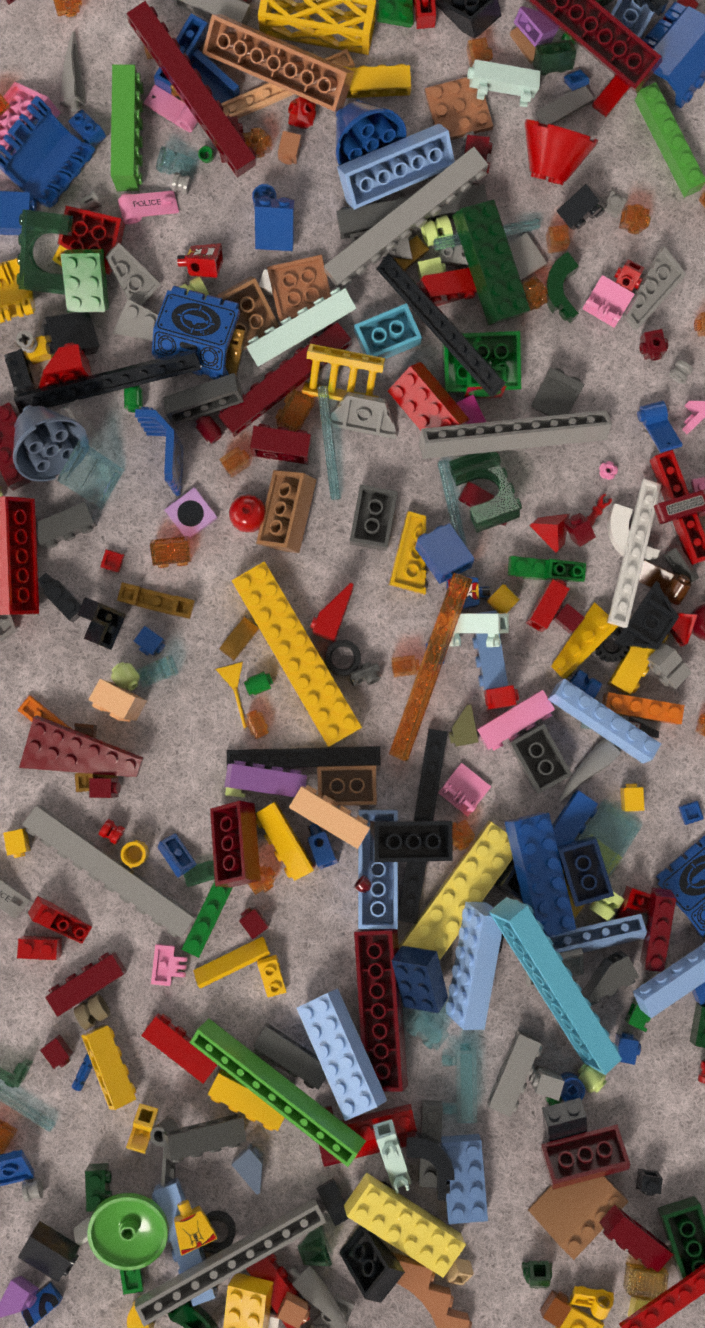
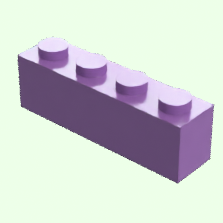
M234 760V764H228L224 786L295 798L301 786L306 787L307 775H301L302 771L290 769V773L283 772V768L272 766L271 770L264 769L265 765L253 763V767L246 766V762Z

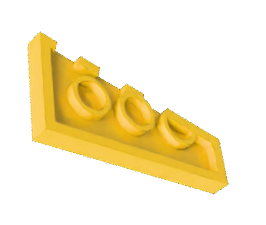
M595 602L584 616L585 619L576 628L551 665L563 679H566L618 627L617 625L607 623L609 615Z

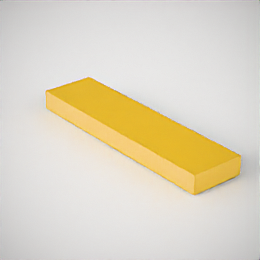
M262 936L193 970L197 986L201 989L270 955L265 938Z

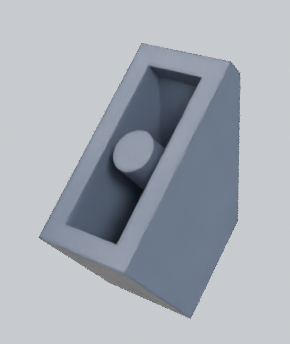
M250 1143L233 1159L231 1165L258 1195L262 1185L263 1153L257 1146L253 1147Z

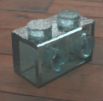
M414 1009L405 1021L407 1032L414 1037L418 1035L422 1038V1043L429 1049L434 1048L438 1050L449 1036L446 1028L422 1010Z

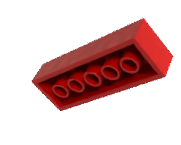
M0 497V615L39 614L35 498Z

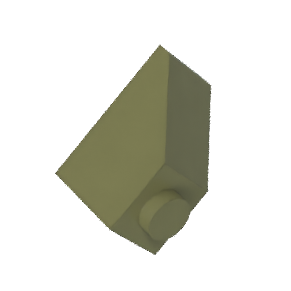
M471 704L465 706L452 725L451 732H448L450 743H454V747L479 742Z

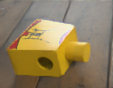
M188 1199L177 1204L180 1215L174 1217L181 1256L217 1239L213 1226L200 1206L191 1208Z

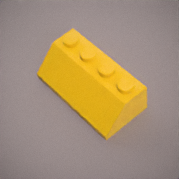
M275 801L256 812V823L259 828L263 827L267 833L264 837L268 844L274 845L276 849L274 854L278 861L284 862L286 866L284 871L288 878L292 877L295 881L313 872L315 866L277 802Z

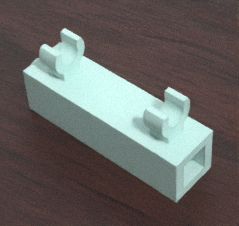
M475 59L472 67L468 69L467 79H470L469 87L477 88V99L484 100L488 91L521 96L519 105L527 107L528 102L531 101V98H534L539 90L540 71Z
M439 614V633H449L447 646H461L459 633H488L486 646L500 647L501 640L499 634L509 633V614Z
M392 1119L374 1124L376 1141L392 1188L395 1189L397 1194L399 1193V1187L405 1186L408 1191L410 1189L409 1184H412Z

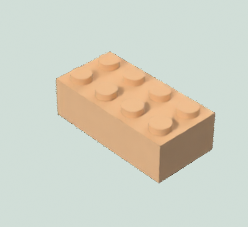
M99 679L88 699L93 702L92 706L100 711H107L111 717L126 722L131 720L137 721L147 700L103 679Z
M309 785L306 787L301 786L289 808L358 849L370 829V826L367 825L368 820L359 815L357 818L352 816L350 809L343 805L340 808L333 804L334 800L326 795L323 798L317 795L318 790Z

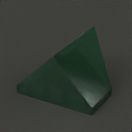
M321 1225L309 1232L303 1242L297 1246L304 1265H332L333 1254L324 1227Z

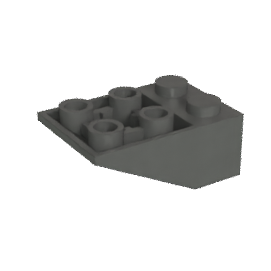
M619 950L602 960L581 993L583 997L588 999L591 1005H594L601 1001V997L617 993L619 991L618 988L634 984L636 982L635 979L639 978V975L629 956Z

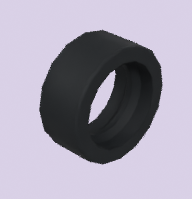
M348 640L332 642L325 652L327 668L338 676L350 675L358 669L361 662V653L358 647ZM339 647H347L354 654L353 664L347 669L336 668L332 663V653Z
M220 1210L211 1211L206 1214L210 1222L221 1221L228 1228V1236L223 1242H210L201 1246L210 1253H218L232 1245L236 1233L235 1222L228 1213Z

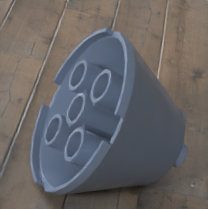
M26 406L14 425L13 462L18 472L29 480L50 481L57 479V475L65 471L66 473L72 471L82 461L87 452L89 439L84 427L76 420L46 407Z

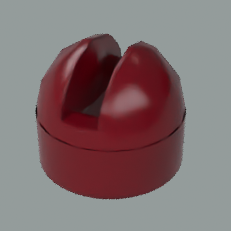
M363 875L357 880L354 887L359 892L366 893L371 889V881Z

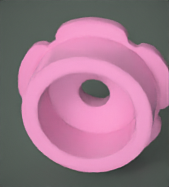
M611 461L602 463L599 467L600 476L607 480L613 479L618 473L617 466Z

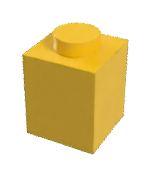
M42 335L35 338L38 346L34 352L26 353L23 351L26 359H30L33 364L51 359V355L46 350L47 342L45 336Z
M637 783L626 784V787L620 788L621 811H645L643 787H637Z
M26 828L3 833L7 856L13 855L14 858L26 856L25 852L31 851L28 833L25 831Z

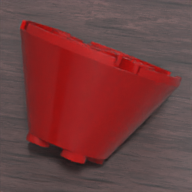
M526 119L524 123L531 177L546 180V177H548V182L563 185L571 177L599 141L598 139L590 140V136L551 124L545 125L535 120Z

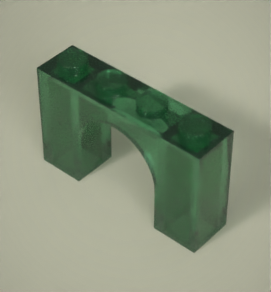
M23 209L19 216V224L22 225V231L18 237L21 253L18 254L17 258L18 265H20V273L17 274L16 279L17 285L22 290L65 295L63 274L42 270L35 262L33 248L37 239L44 234L54 233L72 236L73 216Z
M498 452L468 454L449 461L450 473L456 486L476 479H487L495 483L499 488L497 495L493 499L469 508L470 519L477 533L520 518L522 504L520 499H516L514 496V486L512 483H508V474L505 467L502 468L500 465L501 459Z

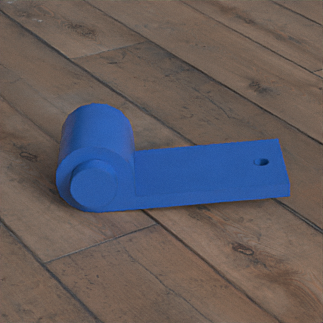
M663 400L640 406L639 411H637L638 420L644 424L660 453L682 447V442L668 421V411Z

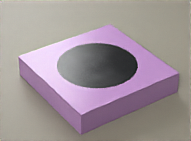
M195 487L164 509L187 541L218 519Z

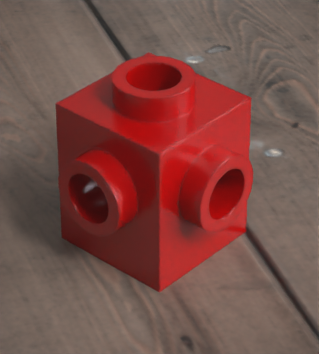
M300 96L291 101L288 107V124L300 129H307L313 126L316 117V103Z
M628 259L623 268H618L614 276L617 278L615 283L631 292L633 288L638 289L643 280L640 276L645 267Z

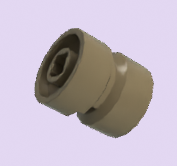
M100 994L88 999V1003L83 1002L74 1008V1015L84 1030H88L96 1025L97 1020L101 1022L111 1015L107 1003Z

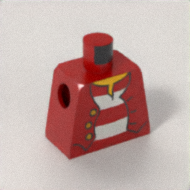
M221 243L191 246L187 255L177 256L178 267H187L190 276L217 278L223 264Z

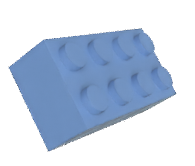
M468 1134L441 1137V1144L445 1147L451 1158L455 1180H447L450 1181V1194H446L448 1224L488 1221L480 1135Z

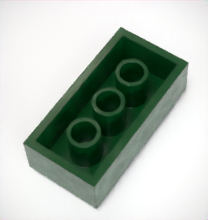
M695 1196L657 1208L670 1250L674 1254L673 1259L680 1280L705 1264V1216L701 1204Z

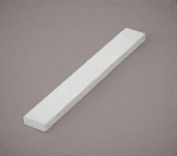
M643 479L641 482L607 623L623 628L628 627L655 515L653 506L658 503L662 486L660 483Z

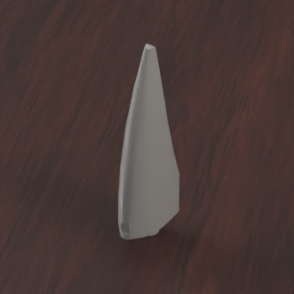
M73 31L63 65L60 105L71 107L72 112H78L79 106L85 105V88L78 60L76 33Z
M603 738L576 769L559 801L564 800L581 783L609 766L621 754L620 751L622 749Z
M309 1265L301 1275L293 1267L288 1273L295 1280L292 1284L299 1293L324 1313L338 1328H349L333 1295L312 1266Z

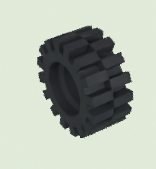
M616 628L607 638L617 639L621 633L620 629ZM604 640L595 649V654L601 660H605V662H616L626 656L629 646L618 645V649L615 652H609L604 647Z

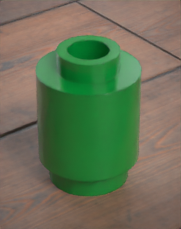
M141 385L124 389V408L128 409V412L135 413V409L143 407V389Z
M265 671L248 677V680L244 681L249 696L272 689L270 685L274 684L270 674H265Z

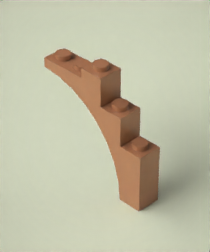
M393 1253L405 1271L397 1284L409 1290L423 1303L431 1314L437 1328H472V1321H470L468 1313L450 1309L454 1299L450 1288L433 1284L435 1272L409 1256Z

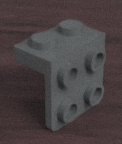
M550 367L532 402V407L548 416L569 414L585 384L581 383V380L577 377L565 375L564 371L559 368L553 369Z

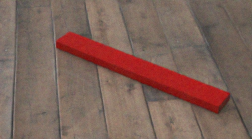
M695 0L677 1L685 7L690 6L694 9L699 5ZM615 76L593 102L592 107L607 117L630 88Z

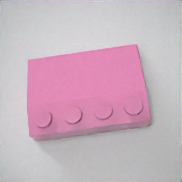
M17 82L13 83L0 100V145L5 147L8 152L11 151L12 147L3 137L5 134L8 135L7 132L21 114L27 116L31 122L36 119L27 110V106L31 105L30 102L35 96L44 101L56 118L61 113L47 96Z

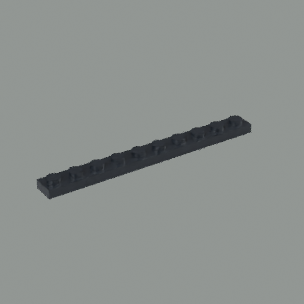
M388 254L376 270L490 397H494L506 384L504 379L397 261Z
M196 349L15 394L13 399L21 414L28 405L50 408L201 370L202 365Z
M428 729L413 820L434 819L447 731ZM406 862L398 921L417 923L426 862Z

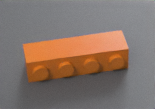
M610 692L604 693L602 702L603 705L621 716L673 725L682 724L685 706Z

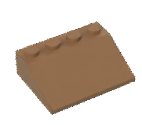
M253 276L214 296L223 299L222 305L225 300L239 303L240 316L235 328L245 331L242 351L247 349L248 341L258 336L260 339L265 336L264 331L273 326L275 329L280 327L256 278Z
M606 1176L554 1190L550 1185L531 1205L528 1211L557 1244L575 1260L604 1229L599 1222L614 1204L623 1209L629 1201Z

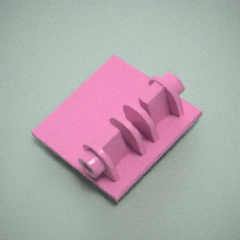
M602 275L582 309L615 328L635 294Z
M461 763L438 791V794L468 817L477 808L478 803L491 786Z

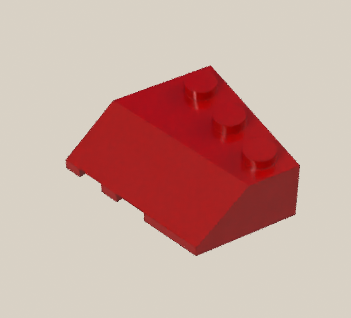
M65 206L58 244L67 250L103 249L105 271L110 276L112 269L105 256L117 243H122L125 223L118 217Z
M68 343L64 347L58 348L43 370L38 389L92 375L89 360L78 344Z

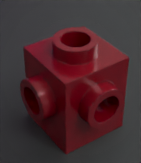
M663 329L644 332L640 337L639 350L643 354L644 360H659L667 352L668 340L664 338Z

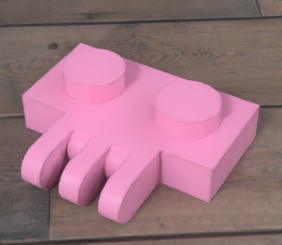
M156 944L151 984L171 986L172 976L185 977L186 973L178 972V969L186 970L187 965L179 964V961L187 962L188 957L175 956V946Z

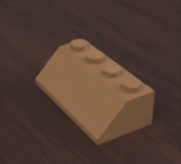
M273 470L265 504L266 514L264 521L260 525L256 544L285 552L300 553L316 479L305 473Z

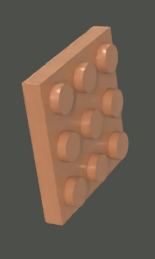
M467 77L427 87L424 91L433 124H441L448 129L450 140L462 138L471 131L477 134L493 130V123L486 99L476 98L477 88L469 87L470 79H467Z
M322 255L267 267L279 323L289 316L291 319H294L298 316L297 312L306 306L308 310L314 307L313 302L321 297L324 300L331 297L327 275L324 272Z

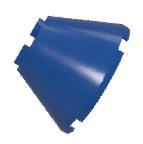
M357 99L344 108L339 109L336 113V159L339 166L406 138V126L401 117L392 110Z

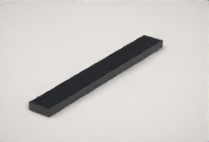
M380 746L226 750L227 766L228 764H234V760L246 762V766L253 767V763L265 765L264 768H272V766L297 768L381 765Z

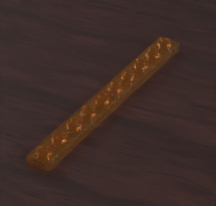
M456 573L452 575L389 752L390 755L400 760L408 761L470 589L473 580L471 578Z

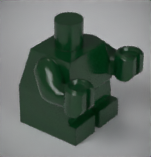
M538 1261L522 1262L523 1276L530 1288L546 1289L550 1286L553 1275L552 1263H549V1261H540L539 1263Z

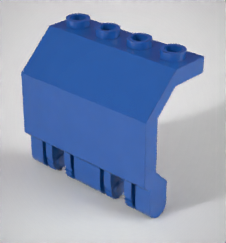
M674 2L665 13V19L668 21L660 19L643 41L662 56L663 62L655 70L654 74L668 81L676 93L675 105L682 108L686 102H690L694 92L700 89L705 82V14L690 6L685 7L678 2Z
M35 96L30 102L31 105L27 106V110L36 119L31 122L27 116L21 114L7 132L8 135L5 134L3 137L12 149L8 152L5 147L0 145V169L23 192H30L34 200L45 207L51 208L58 202L60 195L69 188L70 182L74 177L80 174L84 164L91 160L92 154L96 149L91 144L82 142L72 135L52 114L51 109L44 101Z

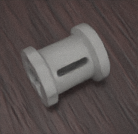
M94 190L86 197L77 199L83 210L89 211L96 206H102Z
M21 331L17 334L16 342L23 351L32 353L36 350L38 343L30 332Z

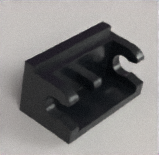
M19 349L4 355L15 394L35 390L28 360L23 350Z

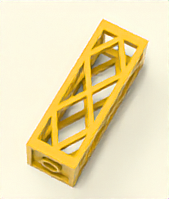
M260 0L258 10L259 31L277 39L337 50L348 49L349 52L369 55L376 18V0H303L304 2L296 3L293 0ZM344 3L352 11L344 12L335 6ZM273 8L277 11V13H272ZM319 14L326 21L316 22L309 15ZM363 22V30L356 24ZM284 25H291L299 29V31L291 33ZM331 34H340L347 39L339 42Z

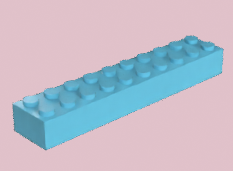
M506 897L489 911L491 917L583 1063L606 1075L622 1060L618 1053V1047L611 1042L609 1032L599 1023L601 1021L599 1016L591 1010V1003L587 998L583 997L581 987L571 977L572 972L562 963V956L554 950L552 940L543 932V925L533 916V909L528 904H523L516 899L513 900Z

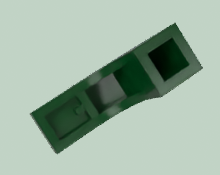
M567 251L553 264L546 279L544 292L547 306L552 314L559 310L561 318L571 323L577 318L579 313L566 298L563 291V283L577 272L579 265Z
M191 1300L167 1313L170 1321L184 1328H219L212 1317L199 1304L193 1306Z

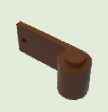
M644 559L639 582L649 587H652L656 581L659 582L661 590L668 597L670 603L680 605L692 586L690 578L683 574H675Z

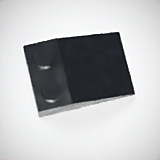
M435 0L437 7L463 33L474 39L502 16L499 0Z
M361 1225L339 1252L364 1299L381 1303L405 1273L396 1256L375 1234Z

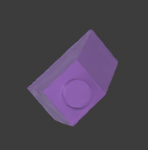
M524 6L520 7L514 20V24L536 49L551 43L559 29L539 11Z
M22 1276L12 1279L0 1301V1318L31 1308L36 1302V1294L39 1288Z

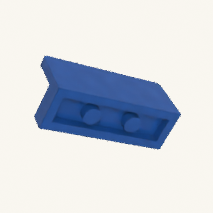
M197 49L193 53L194 62L191 67L199 71L202 77L201 81L204 85L207 84L210 87L215 101L219 100L220 103H223L240 95L239 86L202 54L201 51Z

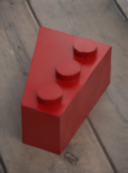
M469 268L424 275L417 283L436 306L460 299H471L477 293Z

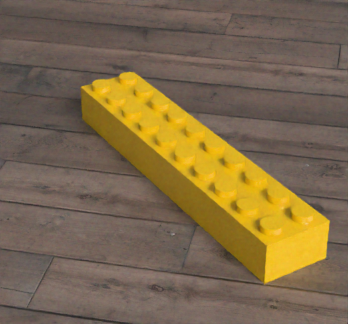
M265 561L231 580L327 746L330 747L361 729L360 723Z

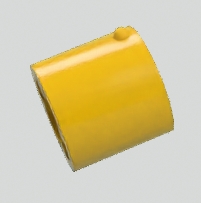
M502 584L486 602L499 614H507L520 599L506 585Z
M140 840L127 843L121 850V859L129 868L143 864L149 856L148 846Z

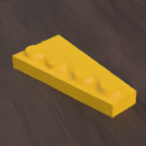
M410 511L406 512L388 584L426 595L425 562L415 547L418 537L426 533V516Z

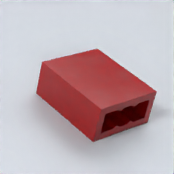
M552 579L546 585L525 623L541 633L545 631L570 589L566 587L567 584L560 579Z

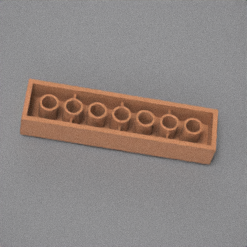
M212 14L202 54L334 112L344 107L354 71L222 14Z

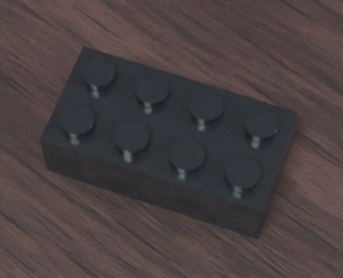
M370 821V861H453L452 821Z

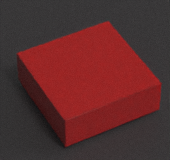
M106 549L100 567L119 573L125 555Z

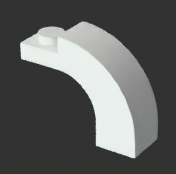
M615 503L611 506L607 530L612 545L624 556L629 535V520L633 509ZM647 546L644 559L649 562L658 558L660 550Z

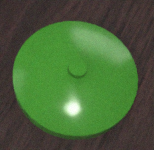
M136 1193L116 1194L102 1201L93 1211L87 1230L88 1243L94 1255L109 1267L119 1270L141 1269L153 1263L162 1254L168 1238V1221L160 1206L150 1198Z

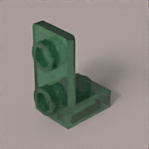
M213 859L197 864L184 874L187 887L215 879Z
M25 1059L22 1063L19 1062L13 1071L14 1074L0 1068V1079L5 1081L4 1083L7 1086L18 1088L23 1083L33 1062Z

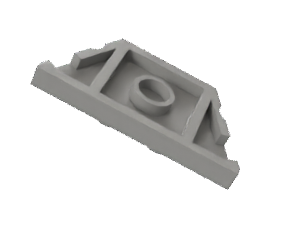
M348 392L325 422L327 426L393 439L397 437V430L387 401L382 398Z

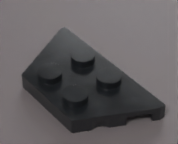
M656 581L630 618L628 627L624 628L614 643L616 645L657 650L670 632L679 616L675 609L671 607L670 601L661 590L659 582Z

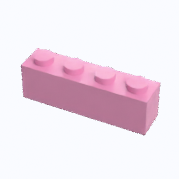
M541 690L476 729L487 750L492 748L495 751L503 746L502 742L509 739L511 741L518 737V732L525 728L528 731L536 726L535 722L542 719L544 721L551 717V712L555 709L545 692Z

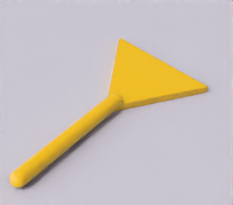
M243 662L215 669L234 690L243 728H246L247 725L237 690Z

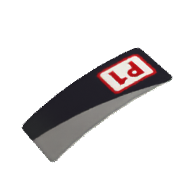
M629 717L628 722L649 736L659 738L661 723Z

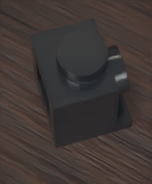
M638 1168L636 1189L648 1196L661 1194L663 1178L658 1171Z

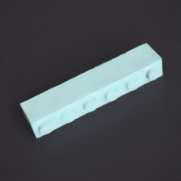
M338 287L330 292L331 297L326 300L321 297L313 302L314 307L308 310L306 306L298 311V316L294 319H291L289 316L281 321L282 326L277 329L273 326L264 331L265 336L260 339L256 336L249 340V345L246 347L256 365L259 367L357 309L346 288L341 290Z

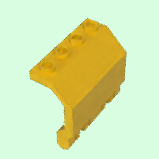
M21 257L0 263V324L6 322V319L11 321L13 317L19 316L21 318L24 317V314L27 316L34 314V311H36L34 294Z

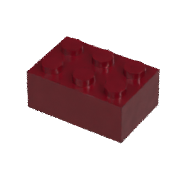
M267 424L253 426L250 444L253 457L309 464L312 439L311 434H308L307 431L297 430L293 432L289 431L286 427L274 429L270 428Z

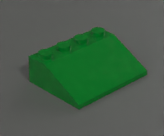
M520 331L462 333L492 367H506L507 386L505 390L522 389ZM442 343L445 390L447 392H465L467 387L466 369Z

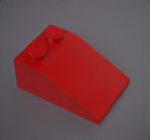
M349 583L321 610L318 617L314 616L310 626L313 630V635L333 642L336 641L354 589L353 583Z

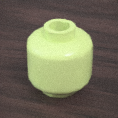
M121 662L112 669L111 679L116 686L132 691L138 686L140 675L131 663Z
M585 1063L577 1071L580 1074L578 1078L589 1093L594 1091L598 1093L607 1082L605 1080L606 1075L587 1066Z

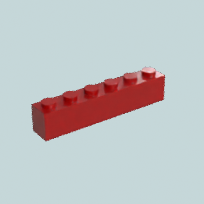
M673 449L655 455L650 460V464L657 482L662 484L661 493L664 501L689 494ZM694 514L672 521L683 551L692 566L704 562L705 533L698 515Z

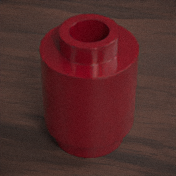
M204 415L196 421L197 425L195 428L207 442L209 441L211 444H214L223 436L220 427L211 416L206 417Z

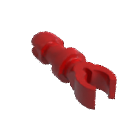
M606 494L600 495L597 505L593 506L591 514L586 517L589 519L591 526L596 522L595 520L598 515L601 516L602 510L612 502L611 498L606 503H603V497Z

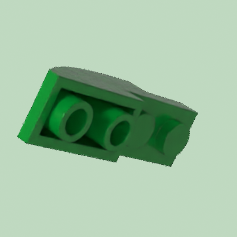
M509 556L508 576L551 581L552 579H560L564 582H585L586 563Z

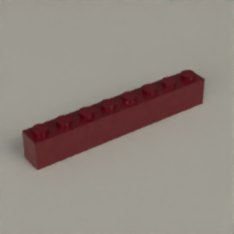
M338 322L334 325H328L324 329V333L319 337L314 336L309 341V345L305 348H299L291 359L282 361L277 370L268 372L263 381L254 383L250 387V391L245 395L243 394L244 402L220 411L221 414L218 416L233 437L311 377L313 361L307 359V351L310 344L346 350L352 345V339ZM320 362L319 370L327 365L328 362Z

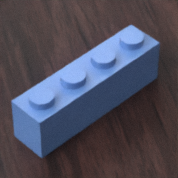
M494 610V611H487V612H481V613H493V614H496V610ZM474 633L475 637L472 638L473 649H477L478 656L475 657V663L481 672V675L478 676L479 686L483 687V691L508 686L502 644L500 647H487L488 633Z

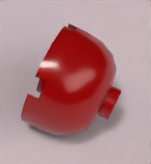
M250 494L235 498L229 509V518L233 526L239 531L246 533L259 530L266 514L265 505L262 500Z

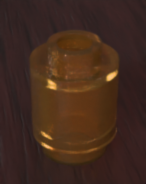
M256 709L246 714L247 718L244 720L255 739L269 734V726L262 711L258 712Z

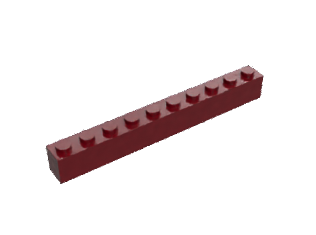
M144 1L127 12L128 23L236 177H240L256 166L257 156L252 147L248 148L245 144L246 140L240 131H236L231 117L224 114L220 101H215L210 87L207 84H203L199 71L191 67L189 57L186 53L182 54L177 40L174 37H170L166 24L158 20V14L154 7H149L147 2Z

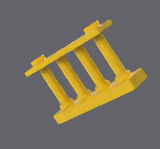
M310 344L307 351V359L313 361L310 383H304L302 394H306L309 397H322L341 401L348 392L379 398V396L373 395L376 374L383 372L385 358ZM320 362L331 364L328 386L317 385ZM340 365L350 368L347 390L336 388ZM358 369L369 371L365 394L354 392Z

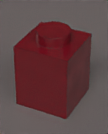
M575 514L564 522L571 540L579 547L596 538L589 519L583 514Z
M568 603L564 606L560 605L555 614L556 616L553 618L569 634L573 633L585 619L583 615Z
M89 778V798L119 797L121 791L119 778Z
M249 907L241 913L242 917L239 919V922L252 940L269 928V924L256 907L253 909Z
M60 1034L40 1049L53 1069L57 1066L64 1067L71 1061L69 1057L73 1054Z

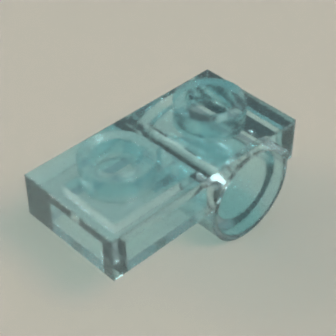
M161 146L156 162V170L161 173L166 172L168 175L175 174V172L180 173L182 176L189 175L192 180L197 160Z
M172 655L136 670L140 675L143 688L171 678V675L176 676L179 674Z

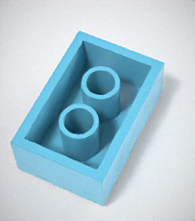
M407 303L354 325V333L363 354L387 359L421 345L422 337Z

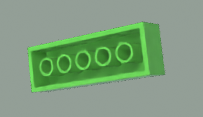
M112 64L111 178L117 191H139V185L143 184L142 173H140V166H143V157L140 155V148H143V137L140 136V130H143V118H141L140 112L144 111L143 100H141V94H144V84L141 82V74L137 72L135 65Z

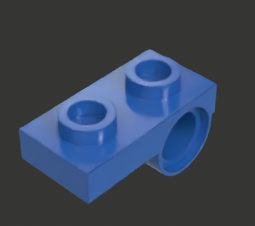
M82 109L68 120L70 126L81 135L86 143L91 144L93 147L106 138L103 129Z

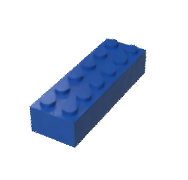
M539 812L505 821L523 904H528L533 909V916L543 925V932L548 937L575 930V920L550 814Z

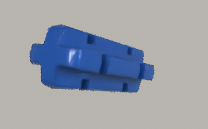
M88 1053L84 1058L85 1062L81 1064L76 1075L77 1079L72 1084V1088L76 1091L82 1090L84 1082L87 1080L93 1067Z

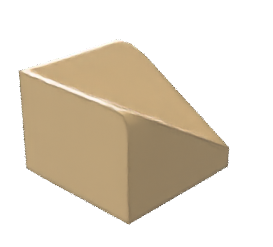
M457 1258L445 1275L447 1282L464 1285L474 1274L471 1262Z

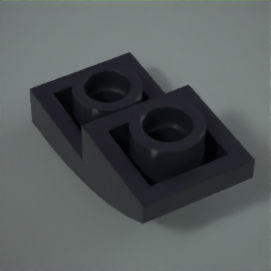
M332 1178L318 1186L316 1189L334 1225L337 1226L349 1219L344 1208L346 1202L335 1180Z

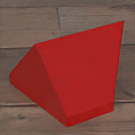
M570 514L538 517L529 526L557 553L565 545L567 528L564 522L569 519Z
M677 613L679 618L670 630V633L680 647L685 646L689 642L697 618L695 614Z
M626 885L622 897L625 900L618 909L615 919L642 913L648 914L651 894Z

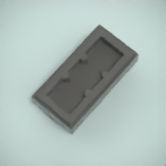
M680 545L664 554L675 574L687 576L690 578V582L700 578Z

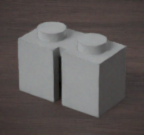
M662 643L647 658L652 665L650 667L651 670L660 676L659 681L666 687L669 685L677 689L691 674V671L682 661L677 651L665 643Z
M536 1065L532 1075L529 1076V1081H531L534 1091L537 1094L559 1101L565 1082L559 1072Z

